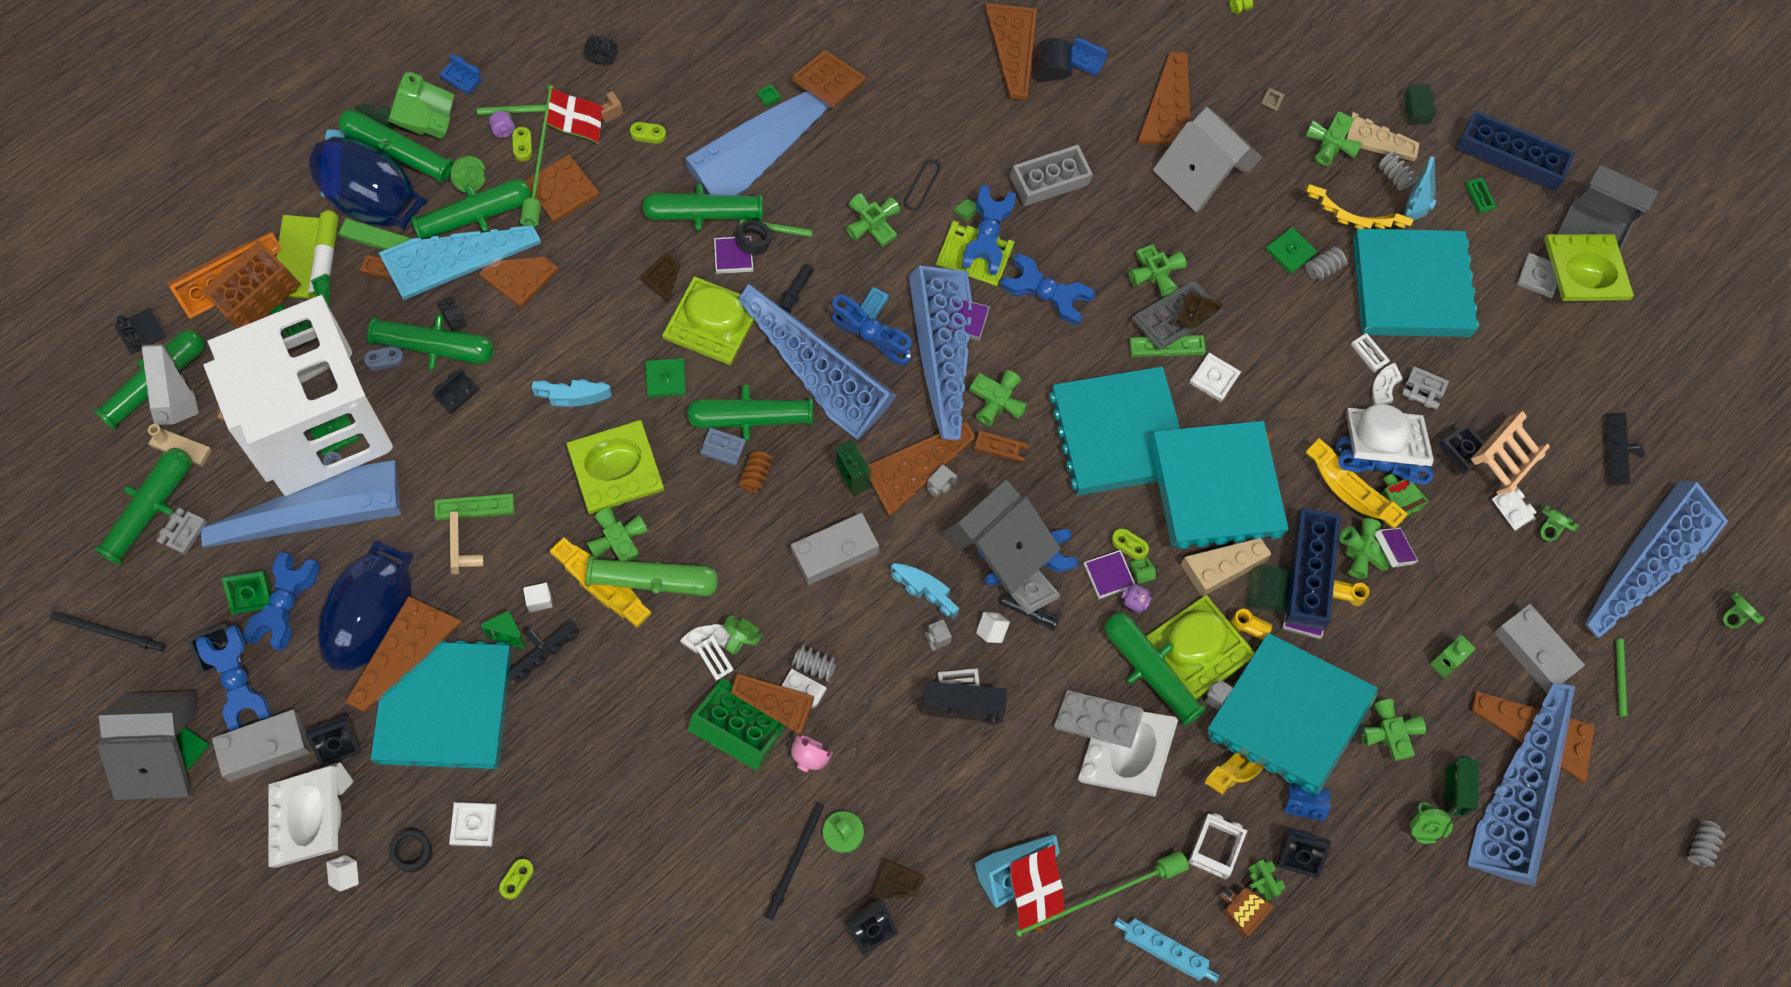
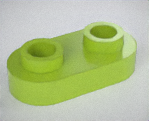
M637 122L630 128L631 137L635 141L659 144L666 139L665 128L658 124Z
M518 127L512 134L513 152L517 160L527 161L533 154L531 133L526 127Z
M1118 529L1114 532L1112 543L1117 549L1135 560H1142L1147 556L1149 546L1144 540L1126 529ZM1118 539H1123L1125 542L1121 543ZM1135 549H1139L1141 553L1135 552Z
M520 859L513 864L499 886L500 893L504 898L513 900L521 894L534 874V867L530 861ZM522 868H527L525 874H520ZM515 886V890L509 893L508 888Z

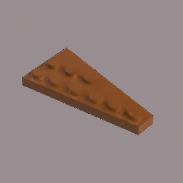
M985 3L1009 98L1027 100L1037 9Z
M1187 52L1169 53L1138 144L1171 145L1187 122L1191 121Z
M967 421L962 423L959 440L942 439L939 433L868 465L871 470V485L889 518L927 484L928 479L942 465L947 466L975 440V436Z
M408 597L348 697L347 705L366 713L393 685H397L406 673H410L433 652V649L441 641H445L449 634L456 628H459L463 622Z
M1475 692L1471 712L1490 725H1495L1503 730L1507 736L1517 739L1522 745L1524 737L1534 723L1533 720L1539 714L1540 709L1481 692ZM1570 718L1560 770L1570 773L1579 782L1584 784L1587 779L1595 725Z

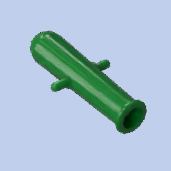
M348 109L341 114L338 128L344 135L437 179L439 184L446 182L450 176V169L454 164L453 159H445L357 110Z
M512 179L476 194L472 186L468 184L465 186L466 198L416 218L411 216V221L418 238H421V240L476 222L479 223L482 231L487 232L489 227L486 220L522 207L523 201L531 198L530 188L524 180Z
M698 184L695 194L654 192L645 196L643 200V212L648 219L653 221L694 220L695 229L698 231L702 229V221L758 219L761 222L763 221V194L761 193L758 196L704 194L703 185Z
M442 314L436 316L435 326L432 328L383 321L375 316L370 320L367 329V341L370 345L381 344L428 354L430 356L428 363L430 370L435 369L437 357L479 365L489 362L494 352L492 341L485 336L444 330L442 328L444 319Z
M186 329L178 333L165 346L178 372L183 370L202 353L205 348V341L196 331ZM143 359L137 362L141 369L99 409H93L96 415L113 430H117V425L149 398Z
M743 385L742 398L698 399L692 401L688 406V421L690 425L696 428L741 427L743 428V439L749 441L750 428L752 426L808 424L813 426V399L809 397L808 400H757L750 398L749 386Z
M180 448L168 449L161 455L139 489H134L130 486L124 488L125 493L132 496V499L101 544L94 547L98 554L117 565H122V558L158 512H163L167 515L173 513V509L165 505V502L192 467V458L187 452Z
M1118 612L1107 619L1104 624L1107 637L1135 668V672L1127 678V683L1133 684L1140 677L1144 678L1182 721V727H1186L1196 720L1206 710V706H1201L1166 662L1165 656L1173 650V644L1168 643L1162 649H1156L1134 620L1126 613Z

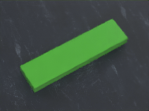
M347 218L338 233L342 238L381 250H387L412 239Z
M1204 335L1184 336L1161 350L1148 337H1131L1129 339L1131 357L1205 355L1206 352ZM1162 336L1163 340H1165L1166 338L1170 337V336Z
M514 494L435 500V519H450V512H458V519L515 514Z

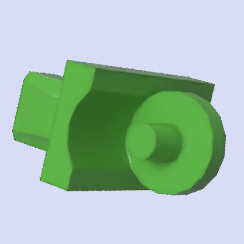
M1262 859L1249 867L1252 874L1250 877L1254 882L1249 885V888L1251 890L1257 888L1265 901L1272 900L1285 889L1283 881L1281 879L1274 881L1271 875L1275 871L1272 861L1264 862Z

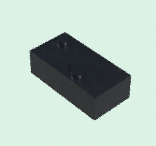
M926 681L922 715L986 721L989 725H998L1002 723L1006 712L1007 689Z

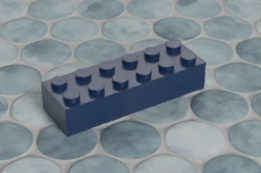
M1476 110L1469 119L1456 148L1554 191H1557L1564 181L1576 153Z
M1301 508L1296 518L1285 623L1325 630L1330 623L1341 515Z

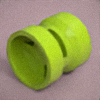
M1229 0L1230 8L1234 14H1239L1242 10L1253 8V0Z

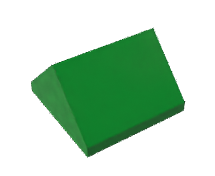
M264 571L222 577L231 614L263 610L265 605L270 606L269 598L272 594V581Z
M509 611L482 623L481 628L489 640L503 642L509 646L526 650L527 645Z

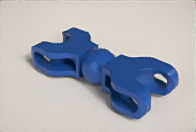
M982 184L975 205L977 211L981 214V222L977 230L978 237L967 245L962 267L969 269L974 259L983 258L988 263V273L996 276L1003 255L996 243L997 237L1000 234L999 224L1001 220L1011 214L1016 193L1009 191L1005 200L996 202L989 196L990 187Z
M1019 253L1016 254L1013 258V263L1023 272V275L1017 279L1007 276L1002 278L999 283L1001 288L1014 296H1023L1025 294L1035 296L1037 293L1038 297L1042 300H1051V304L1057 307L1061 319L1071 324L1079 325L1082 321V315L1072 307V304L1077 300L1091 302L1096 296L1094 290L1079 282L1070 285L1060 283L1058 286L1054 279L1044 278V275L1038 272L1037 265L1033 259Z
M840 294L833 299L832 308L834 313L832 321L836 326L846 332H853L858 336L861 334L865 341L874 342V346L886 358L897 365L903 366L910 361L911 354L909 349L911 348L912 341L907 334L899 329L889 328L886 325L882 327V324L874 318L869 319V314L864 312L854 300ZM844 302L846 308L838 306L837 303ZM903 340V341H905L907 344H906V345H903L900 341ZM897 352L905 354L906 357L903 359L898 358Z
M1341 437L1336 442V449L1340 454L1338 463L1344 470L1361 472L1373 470L1375 467L1380 472L1391 470L1392 474L1399 475L1409 482L1427 484L1433 478V471L1430 466L1354 458L1350 437ZM1343 444H1349L1351 446V449L1342 448L1341 446ZM1347 458H1350L1352 460L1349 463L1344 462V460ZM1418 471L1427 472L1428 474L1426 476H1419Z
M1069 529L1051 532L1058 545L1068 541L1072 536ZM978 550L979 556H980L981 558H984V557L982 556V554L980 553V551ZM1058 551L1043 566L1058 573L1075 569L1079 564L1077 558L1064 557ZM995 573L989 574L985 578L987 586L1001 584Z
M287 552L279 553L272 567L273 574L276 577L274 587L277 590L273 591L270 595V606L265 605L263 611L249 619L243 634L246 642L258 643L265 633L272 632L271 646L278 651L286 649L292 637V629L288 622L291 615L287 612L291 611L295 606V597H299L304 589L311 587L316 582L320 571V564L317 560L308 559L300 569L292 571L294 559L291 554Z
M232 625L227 629L228 644L224 649L214 648L209 638L204 636L196 640L201 659L205 663L216 667L218 673H221L220 680L222 686L228 690L226 692L228 700L222 714L230 731L241 728L240 713L243 708L253 709L260 720L271 718V711L266 697L261 693L253 691L250 684L246 685L247 673L240 667L242 665L240 656L244 651L245 641L236 625Z

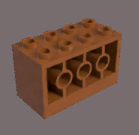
M258 240L205 286L201 292L233 325L240 328L265 318L285 298L296 291L301 283Z

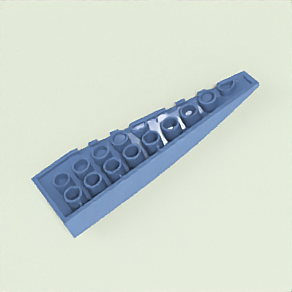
M806 91L754 117L686 157L687 170L698 184L703 185V190L706 194L740 195L748 190L752 183L759 179L768 167H771L775 160L782 156L800 138V135L807 131L816 119H819L823 112L831 106Z
M918 266L909 275L926 383L941 438L959 440L962 426L961 409L964 404L962 396L963 392H965L964 378L966 377L968 360L967 342L970 338V334L965 332L964 325H971V318L967 317L965 322V317L955 312H958L963 307L961 299L967 300L969 303L968 310H972L968 271ZM953 301L958 303L959 308L953 306ZM949 312L955 313L949 318ZM954 318H959L962 322L961 325L957 324ZM948 324L952 329H961L953 332L946 329L945 325Z
M748 284L739 297L744 308L759 324L760 329L769 337L770 342L779 350L780 355L802 380L803 385L815 397L817 403L825 410L826 415L859 440L888 409L897 395L750 284Z
M396 461L356 466L344 471L341 477L337 474L328 478L327 482L323 480L288 496H280L207 525L201 531L202 547L402 515Z
M1678 482L1618 564L1585 623L1597 638L1612 628L1619 618H1624L1628 615L1630 609L1634 606H1639L1646 596L1650 597L1667 583L1674 573H1679L1683 570L1682 567L1685 564L1694 561L1696 555L1705 552L1727 524L1728 520L1698 482Z
M1553 683L1539 714L1533 720L1534 723L1524 737L1523 744L1518 748L1500 787L1498 786L1493 800L1488 804L1485 815L1477 825L1468 861L1469 867L1514 882L1535 886L1555 798L1575 686Z

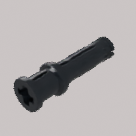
M808 264L803 265L790 289L783 293L784 297L780 303H777L790 314L793 305L799 301L800 292L814 272L812 266Z
M1007 593L1001 603L1002 606L1034 619L1038 625L1041 623L1050 627L1052 631H1055L1061 618L1060 614H1052L1046 611L1044 607L1027 615L1016 600Z

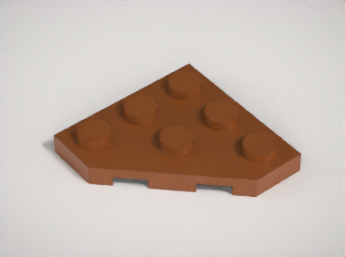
M545 257L499 260L486 266L479 275L522 309L559 271V268Z

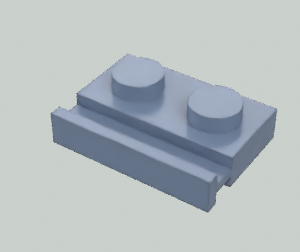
M710 428L700 455L737 467L738 460L746 445V439Z

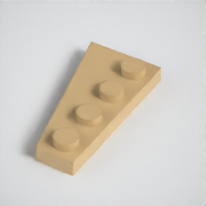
M1352 113L1351 117L1355 119L1347 133L1346 139L1362 142L1361 149L1385 155L1395 150L1396 153L1393 157L1400 155L1401 159L1415 162L1419 149L1418 142L1399 133L1396 135L1390 132L1388 128L1384 126L1381 128L1373 124L1372 120H1364L1358 117L1359 114Z

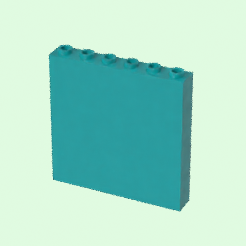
M1356 230L1353 236L1362 335L1367 333L1368 335L1473 336L1475 331L1478 330L1479 321L1476 319L1475 314L1477 304L1474 303L1475 288L1472 286L1473 272L1470 270L1471 255L1468 254L1469 239L1466 238V231Z
M1163 367L1053 385L1052 391L1049 392L1051 404L1054 403V419L1058 420L1059 423L1058 435L1063 439L1062 451L1064 455H1067L1066 467L1067 471L1071 472V487L1076 491L1077 496L1158 482L1149 438L1154 431L1180 429Z
M1264 421L1162 430L1152 433L1149 441L1171 547L1185 549L1190 547V545H1197V547H1204L1209 545V543L1223 545L1227 541L1241 543L1246 541V539L1255 540L1261 538L1263 540L1265 537L1279 539L1289 530Z
M1268 633L1210 724L1208 737L1216 744L1222 743L1227 746L1231 752L1246 756L1250 762L1263 765L1267 771L1280 774L1287 782H1295L1306 792L1319 795L1376 699L1378 688Z
M441 641L433 649L432 653L410 673H406L400 679L401 681L397 685H393L379 700L371 760L378 765L499 769L510 677L508 672L511 668L512 659L510 646L503 642L489 645L481 641H477L475 644H467L465 641H455V643Z

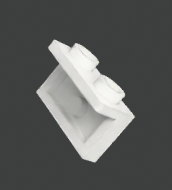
M1519 488L1509 494L1505 492L1492 498L1515 531L1531 520H1535L1534 514L1537 513L1530 503L1526 505L1523 501L1525 496Z

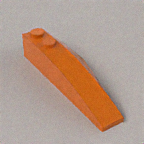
M272 232L236 247L167 282L189 319L215 306L201 290L258 240L273 255L282 249Z

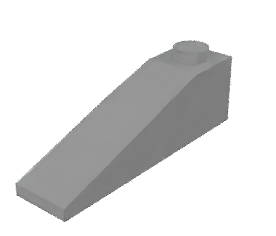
M143 345L142 353L148 397L154 424H176L199 414L196 395L188 388L183 375L179 374L174 366L173 359L164 345Z

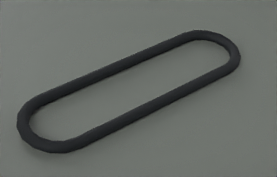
M932 159L923 164L904 200V205L909 210H917L921 207L940 172L941 166L938 161ZM929 162L936 163L938 170L919 205L914 208L909 207L907 199L925 166Z

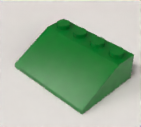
M722 678L693 713L687 731L758 771L786 726L733 695L731 691L734 684Z

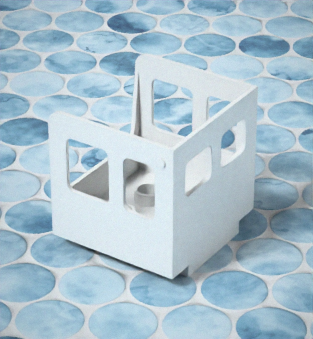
M323 295L208 340L215 360L203 365L228 430L265 481L274 480L285 496L385 455L393 448L388 435L364 394L349 359L352 355V349ZM303 320L311 321L312 328L288 338H282V329ZM315 338L319 339L320 346L317 349L295 358L289 356L288 349ZM331 368L338 384L337 390L318 399L308 400L301 384ZM347 413L352 414L355 419L354 424L313 441H308L303 434L304 431ZM360 433L365 436L370 445L368 449L331 465H323L316 454L320 449Z

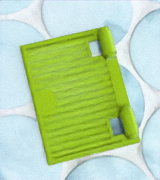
M953 221L936 265L946 269L968 271L969 277L998 287L1015 242L1011 240L1007 242L1001 240L1000 236L997 237V246L1005 248V250H1001L1003 255L996 276L988 273V263L983 258L974 259L969 269L962 267L964 252L967 245L977 239L978 229L968 225L964 227L959 225V222ZM955 232H959V233H962V234H964V235H963V236H960V235L955 234Z

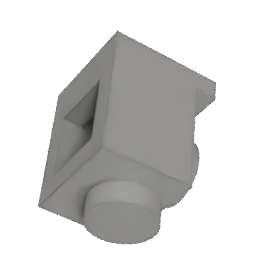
M942 465L928 479V491L935 497H939L942 493H947L951 486L956 484L957 475Z
M944 620L929 625L928 632L924 633L932 652L951 643L952 636Z
M1219 679L1216 684H1212L1208 689V697L1205 703L1219 711L1233 690V687Z

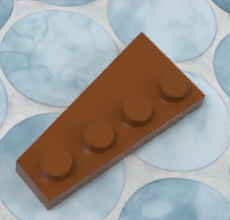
M737 674L731 691L736 697L797 734L803 735L815 699L814 696L741 674Z

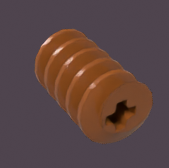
M755 450L749 455L750 459L747 460V466L741 475L742 479L739 481V486L745 491L757 494L759 493L757 488L762 489L764 487L760 482L766 481V478L762 475L769 474L765 468H771V464L768 462H773L774 458L765 452Z

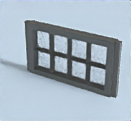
M1196 280L1186 284L1132 317L1133 322L1159 350L1166 348L1194 331L1193 329L1176 324L1189 291L1212 299ZM1219 310L1217 313H1215L1213 316H1211L1197 328L1203 326L1204 324L1218 317L1221 313H1223V310Z

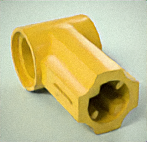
M1334 580L1332 597L1334 599L1349 601L1352 605L1360 606L1369 596V588L1363 583L1350 584ZM1354 592H1360L1363 597L1356 596Z
M1247 609L1238 610L1230 620V624L1236 631H1244L1261 640H1264L1272 629V624L1253 616ZM1238 617L1243 618L1245 623H1241Z

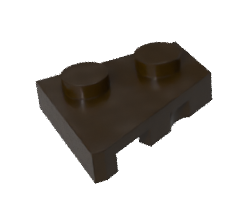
M1189 291L1176 324L1194 330L1221 310L1223 303Z

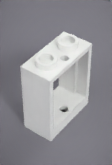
M1212 813V815L1208 814L1204 818L1188 863L1226 880L1231 875L1247 830L1242 829L1243 826L1236 822L1229 823L1224 821L1222 816ZM1209 825L1236 837L1226 865L1198 853Z

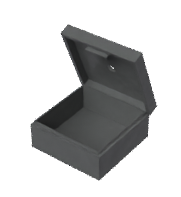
M1599 165L1586 177L1578 194L1573 198L1556 235L1615 234L1621 253L1635 221L1649 211L1659 191Z
M1007 480L989 489L941 532L955 549L961 550L974 543L1005 590L1011 594L1060 550L1059 545L1026 496H1020ZM1021 542V547L1017 549L1016 544Z
M195 691L125 693L99 715L101 738L98 741L97 747L114 800L189 797L191 787L176 736L198 714ZM141 768H144V769H146L148 772H142V771H140V769H141Z

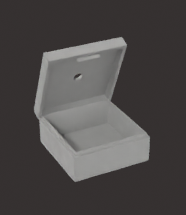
M1206 107L1193 122H1187L1153 171L1195 212L1201 211L1234 166L1244 173H1249L1263 157L1219 115ZM1191 164L1195 166L1194 171L1190 169Z

